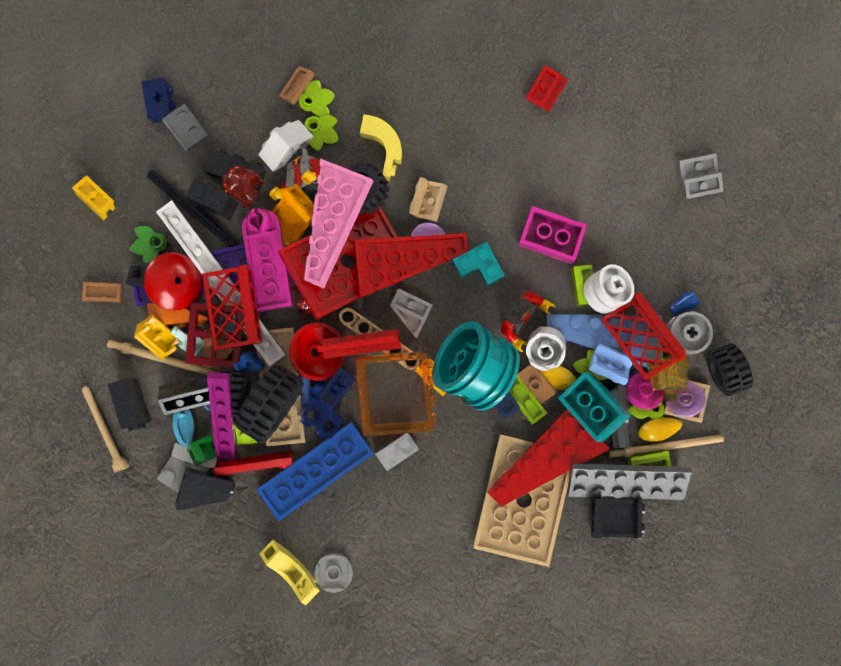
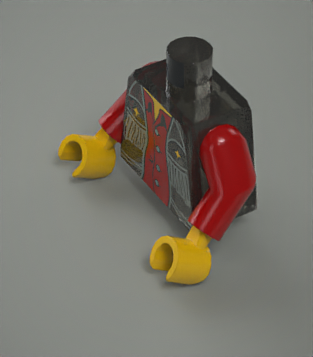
M527 291L522 295L516 294L501 314V333L520 352H523L521 346H527V342L519 339L518 335L537 308L540 306V309L547 314H551L548 312L550 306L555 308L553 303L544 300L532 291Z

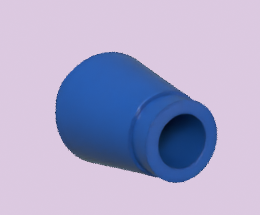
M686 291L669 307L676 316L697 308L696 306L700 302L693 291Z

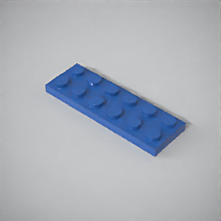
M351 422L259 487L257 491L279 522L373 455L374 452L353 422Z

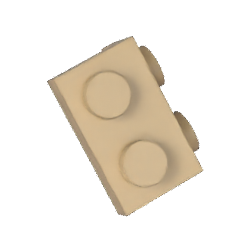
M420 177L415 187L413 201L410 203L409 213L418 219L437 222L448 186Z

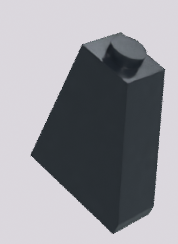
M186 467L175 502L176 510H185L228 501L229 495L234 493L235 484H233V480L229 476H215V473Z

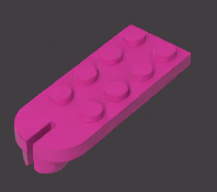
M258 208L257 211L252 209L243 221L242 231L247 265L252 270L258 312L294 306L289 271L278 254V251L285 247L281 221L275 213L269 210ZM259 213L262 215V224L260 223Z

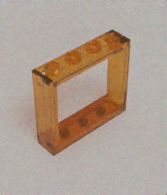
M428 351L358 356L355 361L363 436L433 432L434 425H437V414H433L432 406H435L436 402L435 395H431V387H434L432 376L429 374V368H432V358L428 357ZM421 359L427 421L373 424L367 363Z

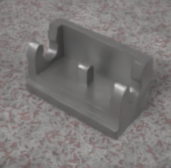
M405 428L374 449V452L388 471L418 451L419 448Z

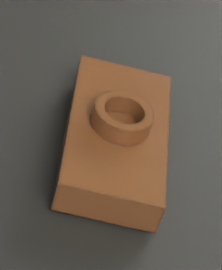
M298 66L278 97L285 102L295 105L315 74L309 69Z
M83 282L82 301L122 303V283Z
M531 363L517 373L541 404L556 394V389L539 369L533 367Z

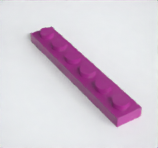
M208 372L207 383L216 458L235 460L237 450L229 373Z

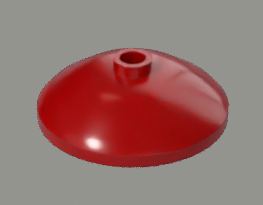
M170 252L159 255L149 263L144 273L143 280L146 294L156 306L169 311L185 309L190 306L191 302H195L200 295L202 289L201 273L192 260L183 254ZM176 277H178V278L180 279V283H179V284H176V283H175V278H176Z
M310 323L301 327L293 335L289 345V358L298 374L309 380L321 381L331 378L341 369L345 356L324 359L323 352L317 351V346L322 345L321 339L341 337L336 329L324 323ZM312 349L316 350L315 356L311 354Z

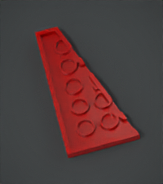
M467 233L354 240L359 299L468 252Z
M566 408L487 493L502 507L570 471L572 464H583L610 448L604 442H596Z

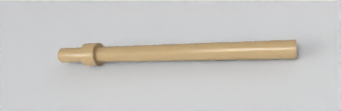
M109 340L107 343V347L120 350L123 354H134L203 375H208V372L220 373V371L201 367L196 364H188L185 361L168 356L161 360L153 352L134 347L133 344L127 342L120 343Z
M720 434L637 447L630 445L623 449L609 450L608 456L609 458L622 456L628 458L636 454L723 442L724 438Z

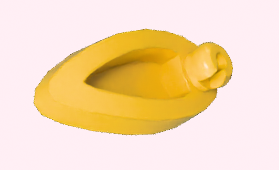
M562 366L546 371L540 370L552 386L559 390H567L577 380L569 370Z
M662 417L653 419L640 427L638 436L646 441L665 440L680 430L682 422L674 418Z

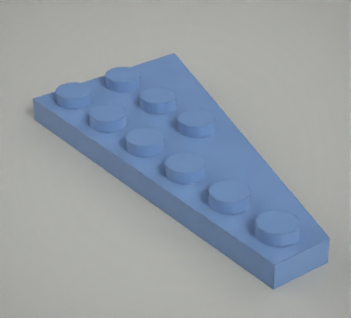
M546 315V327H552L560 331L567 342L576 343L582 347L596 350L598 344H603L624 353L601 322V318L606 315ZM612 318L607 322L610 326L619 327L621 319ZM623 319L622 328L633 330L634 321ZM637 322L635 330L647 332L648 326L646 323ZM620 332L619 338L621 341L630 342L632 333ZM634 334L633 343L644 345L646 336ZM648 336L647 345L658 347L659 340ZM631 348L633 356L642 357L643 348ZM646 349L644 358L656 360L657 351ZM659 352L658 360L663 359V352ZM647 362L642 364V366L654 369L655 365Z

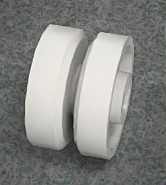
M607 265L586 279L583 291L588 304L595 311L603 314L610 313L630 302L634 296V284L628 272L622 267Z

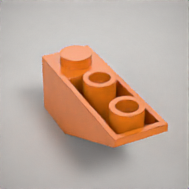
M154 303L147 304L148 317L153 314L167 327L187 328L190 310L169 311L156 306ZM198 314L197 326H205L206 322H210L208 317Z

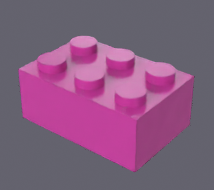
M532 206L518 246L572 264L576 260L587 225Z

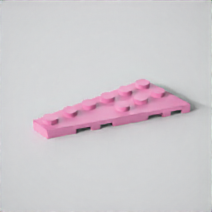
M320 159V176H318L317 180L318 191L317 195H315L312 236H310L309 240L310 251L307 256L304 280L324 289L373 184V180Z

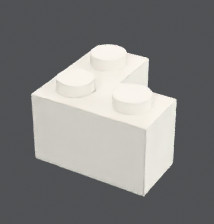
M299 120L292 123L288 122L283 127H276L270 132V138L262 144V150L258 155L274 172L286 166L298 149H305L314 136Z

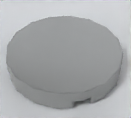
M340 553L326 554L320 558L315 567V579L317 584L326 592H340L348 587L352 581V564L347 557Z

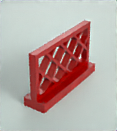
M241 265L236 268L202 273L214 351L263 343L251 267ZM237 272L238 280L233 286L226 279L230 273ZM216 276L221 279L215 289L209 285L208 277ZM224 282L232 287L226 297L218 292ZM235 290L241 294V300L237 305L229 300ZM215 294L224 299L218 308L212 305V299ZM226 302L235 307L229 316L221 311ZM237 310L244 313V319L240 324L232 319ZM219 313L227 318L221 327L215 324V318ZM229 321L238 326L232 335L224 330ZM240 329L247 333L248 341L240 342L235 338ZM223 332L230 339L225 345L219 346L218 337Z
M640 292L635 294L630 302L601 318L603 325L645 381L677 361L679 363L685 359L686 351ZM633 306L636 310V316L624 315L625 310ZM612 318L621 319L619 327L610 326L607 321ZM623 319L634 321L633 330L622 328ZM637 322L646 323L648 326L647 332L635 330ZM620 332L632 333L630 342L621 341L619 338ZM634 334L646 336L644 345L633 343ZM648 336L659 340L658 347L647 345ZM631 348H643L642 357L633 356ZM645 350L657 351L656 360L644 358ZM659 352L669 353L672 358L667 362L659 361ZM643 362L655 364L654 370L646 374L642 369Z
M399 329L321 339L322 345L317 346V351L323 352L324 359L400 349Z

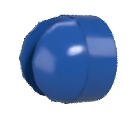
M320 381L314 382L315 387L311 386L310 391L316 398H319L324 394L327 386Z

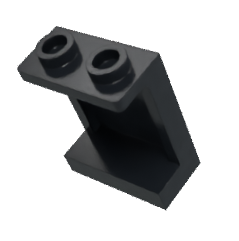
M592 497L591 536L600 539L602 537H620L641 540L642 535L645 533V525L642 523V515L645 514V504L642 503L641 499Z

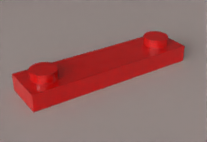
M293 450L237 458L235 460L217 461L214 473L215 476L227 477L233 473L273 467L287 468L293 464Z

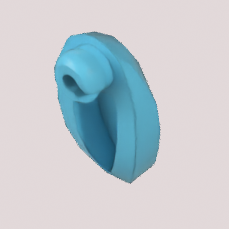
M189 409L174 413L172 421L174 436L180 445L188 447L189 444L193 443L196 425L194 417Z

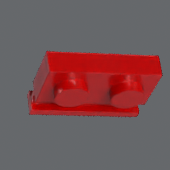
M545 65L525 99L549 113L569 79L564 78L560 73Z

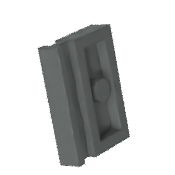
M182 103L168 113V115L161 118L185 151L208 135L185 103Z

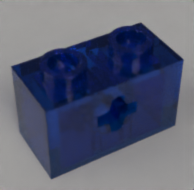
M164 77L141 81L147 118L152 123L163 122L161 118L176 108L174 101L171 100V95L173 94L171 83H168Z
M339 368L316 399L330 410H334L357 379L343 368Z

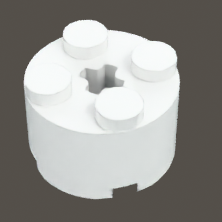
M541 326L531 333L527 342L526 354L529 362L533 367L543 371L561 365L566 352L565 337L560 331L552 327Z

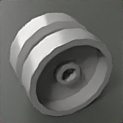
M697 312L681 313L672 317L666 324L667 328L686 351V355L700 353L711 344L713 327L703 314Z

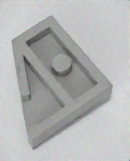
M398 288L390 306L412 335L418 338L433 304Z

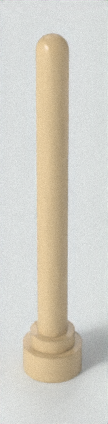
M84 386L82 393L113 458L112 468L114 473L128 468L129 464L123 456H120L90 388Z

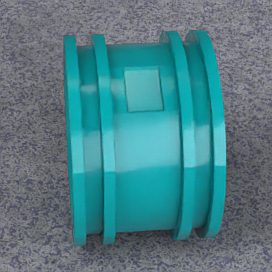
M474 321L465 322L454 329L442 343L433 364V383L437 388L450 395H459L465 404L478 411L490 409L497 405L511 389L519 370V353L517 348L506 340L499 337L493 338L487 328Z

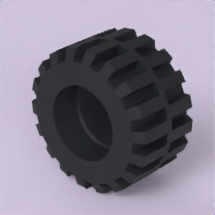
M357 162V165L350 164L348 170L373 180V184L359 213L365 215L367 212L370 215L373 214V210L379 211V206H384V199L389 197L386 193L389 192L386 178L375 165H371L369 162L364 164Z
M729 343L707 353V364L712 379L724 395L729 397L752 387L753 376L750 365L743 352L735 344Z
M223 368L220 373H229L233 418H236L251 392L250 374L246 369L237 371L233 368Z

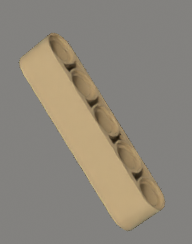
M345 308L339 314L340 321L356 334H365L359 331V326L362 323L369 325L367 333L383 331L351 308ZM345 313H353V320L351 322L344 321L343 316ZM402 343L401 352L398 355H392L390 350L382 351L409 370L416 369L419 366V356ZM408 356H414L417 359L414 366L406 364Z

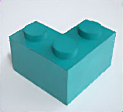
M487 242L452 260V264L460 279L478 271L486 287L503 279L505 276Z

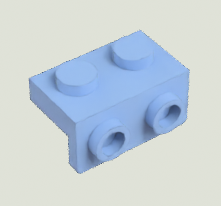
M598 344L591 357L589 370L597 375L609 378L615 383L626 385L629 380V369L632 363L626 354L603 344Z

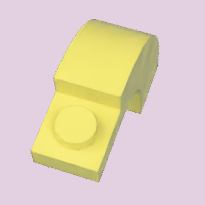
M364 114L360 130L361 138L377 141L384 147L386 160L383 175L387 181H390L391 176L395 177L397 165H394V163L402 164L400 140L388 123L380 118Z
M272 540L259 553L265 564L289 583L300 602L304 605H307L320 591L315 584L317 581L306 567L275 540Z

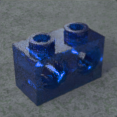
M312 396L309 397L297 413L301 417L299 421L308 428L310 425L316 429L315 433L323 439L325 437L331 439L345 421ZM315 408L316 415L313 418H309L308 411ZM326 420H330L331 426L325 430L323 423Z

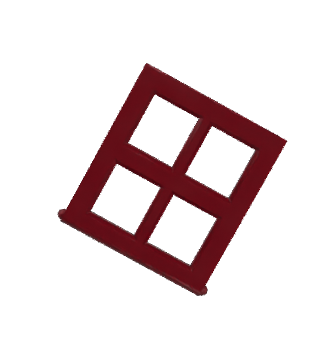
M191 302L189 304L191 307L185 363L235 368L233 364L240 362L242 346L233 348L232 360L216 358L217 351H214L213 341L210 358L194 356L196 337L212 339V334L209 330L197 329L199 310L208 311L207 303ZM212 304L217 308L220 306V304ZM224 305L221 311L231 314L235 307ZM237 310L235 313L236 322L240 324L244 319V313ZM220 313L215 318V324H217L218 326L220 320ZM240 329L235 338L242 342L243 330ZM222 332L218 339L229 340L230 337Z

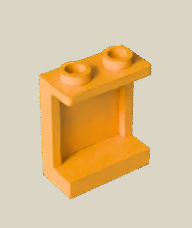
M297 184L284 189L281 193L284 197L272 211L281 221L284 243L287 246L298 241L312 225L314 203Z

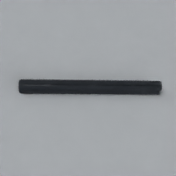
M151 170L147 174L149 180L228 247H233L237 244V240L155 170Z

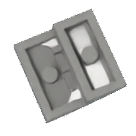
M716 153L677 160L681 185L686 199L724 191L722 173L718 171Z

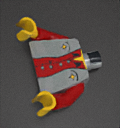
M298 149L297 159L287 165L285 182L279 188H273L269 195L274 200L282 199L284 196L281 193L284 189L295 184L306 195L317 190L318 176H320L321 168L320 161L309 156L307 149Z

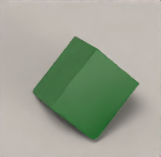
M211 435L189 444L187 451L195 467L216 457V453L210 444L212 440Z

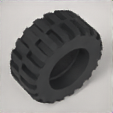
M281 365L270 367L250 392V395L241 407L235 420L236 428L258 443H265L277 430L294 405L304 385L302 379Z

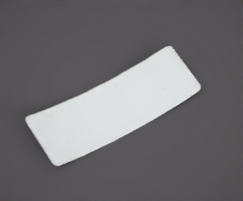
M175 443L172 456L194 464L187 451L188 447ZM215 457L200 464V466L214 468L217 458Z

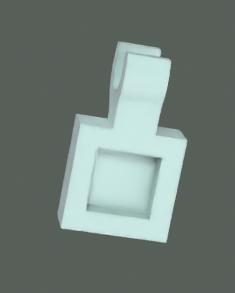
M174 326L170 332L180 340L178 346L186 351L188 333L185 334L178 327ZM196 337L194 356L204 346V340Z

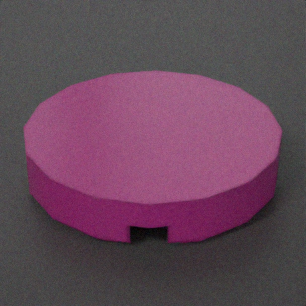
M636 373L629 379L626 385L628 400L640 409L649 410L656 408L665 396L664 390H658L657 376H653L645 381L639 373Z

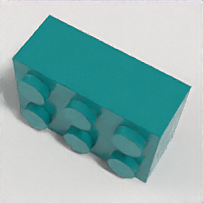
M585 371L558 398L596 442H604L631 417V414L591 372Z

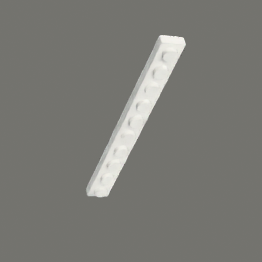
M170 201L156 211L201 274L223 270L173 201ZM216 276L208 277L209 285L215 289L221 279ZM228 277L226 281L234 286V283ZM224 282L218 292L226 297L232 287ZM235 290L229 300L237 305L241 300V294ZM217 294V296L223 302L224 299ZM259 319L263 343L253 345L271 367L286 356V354Z

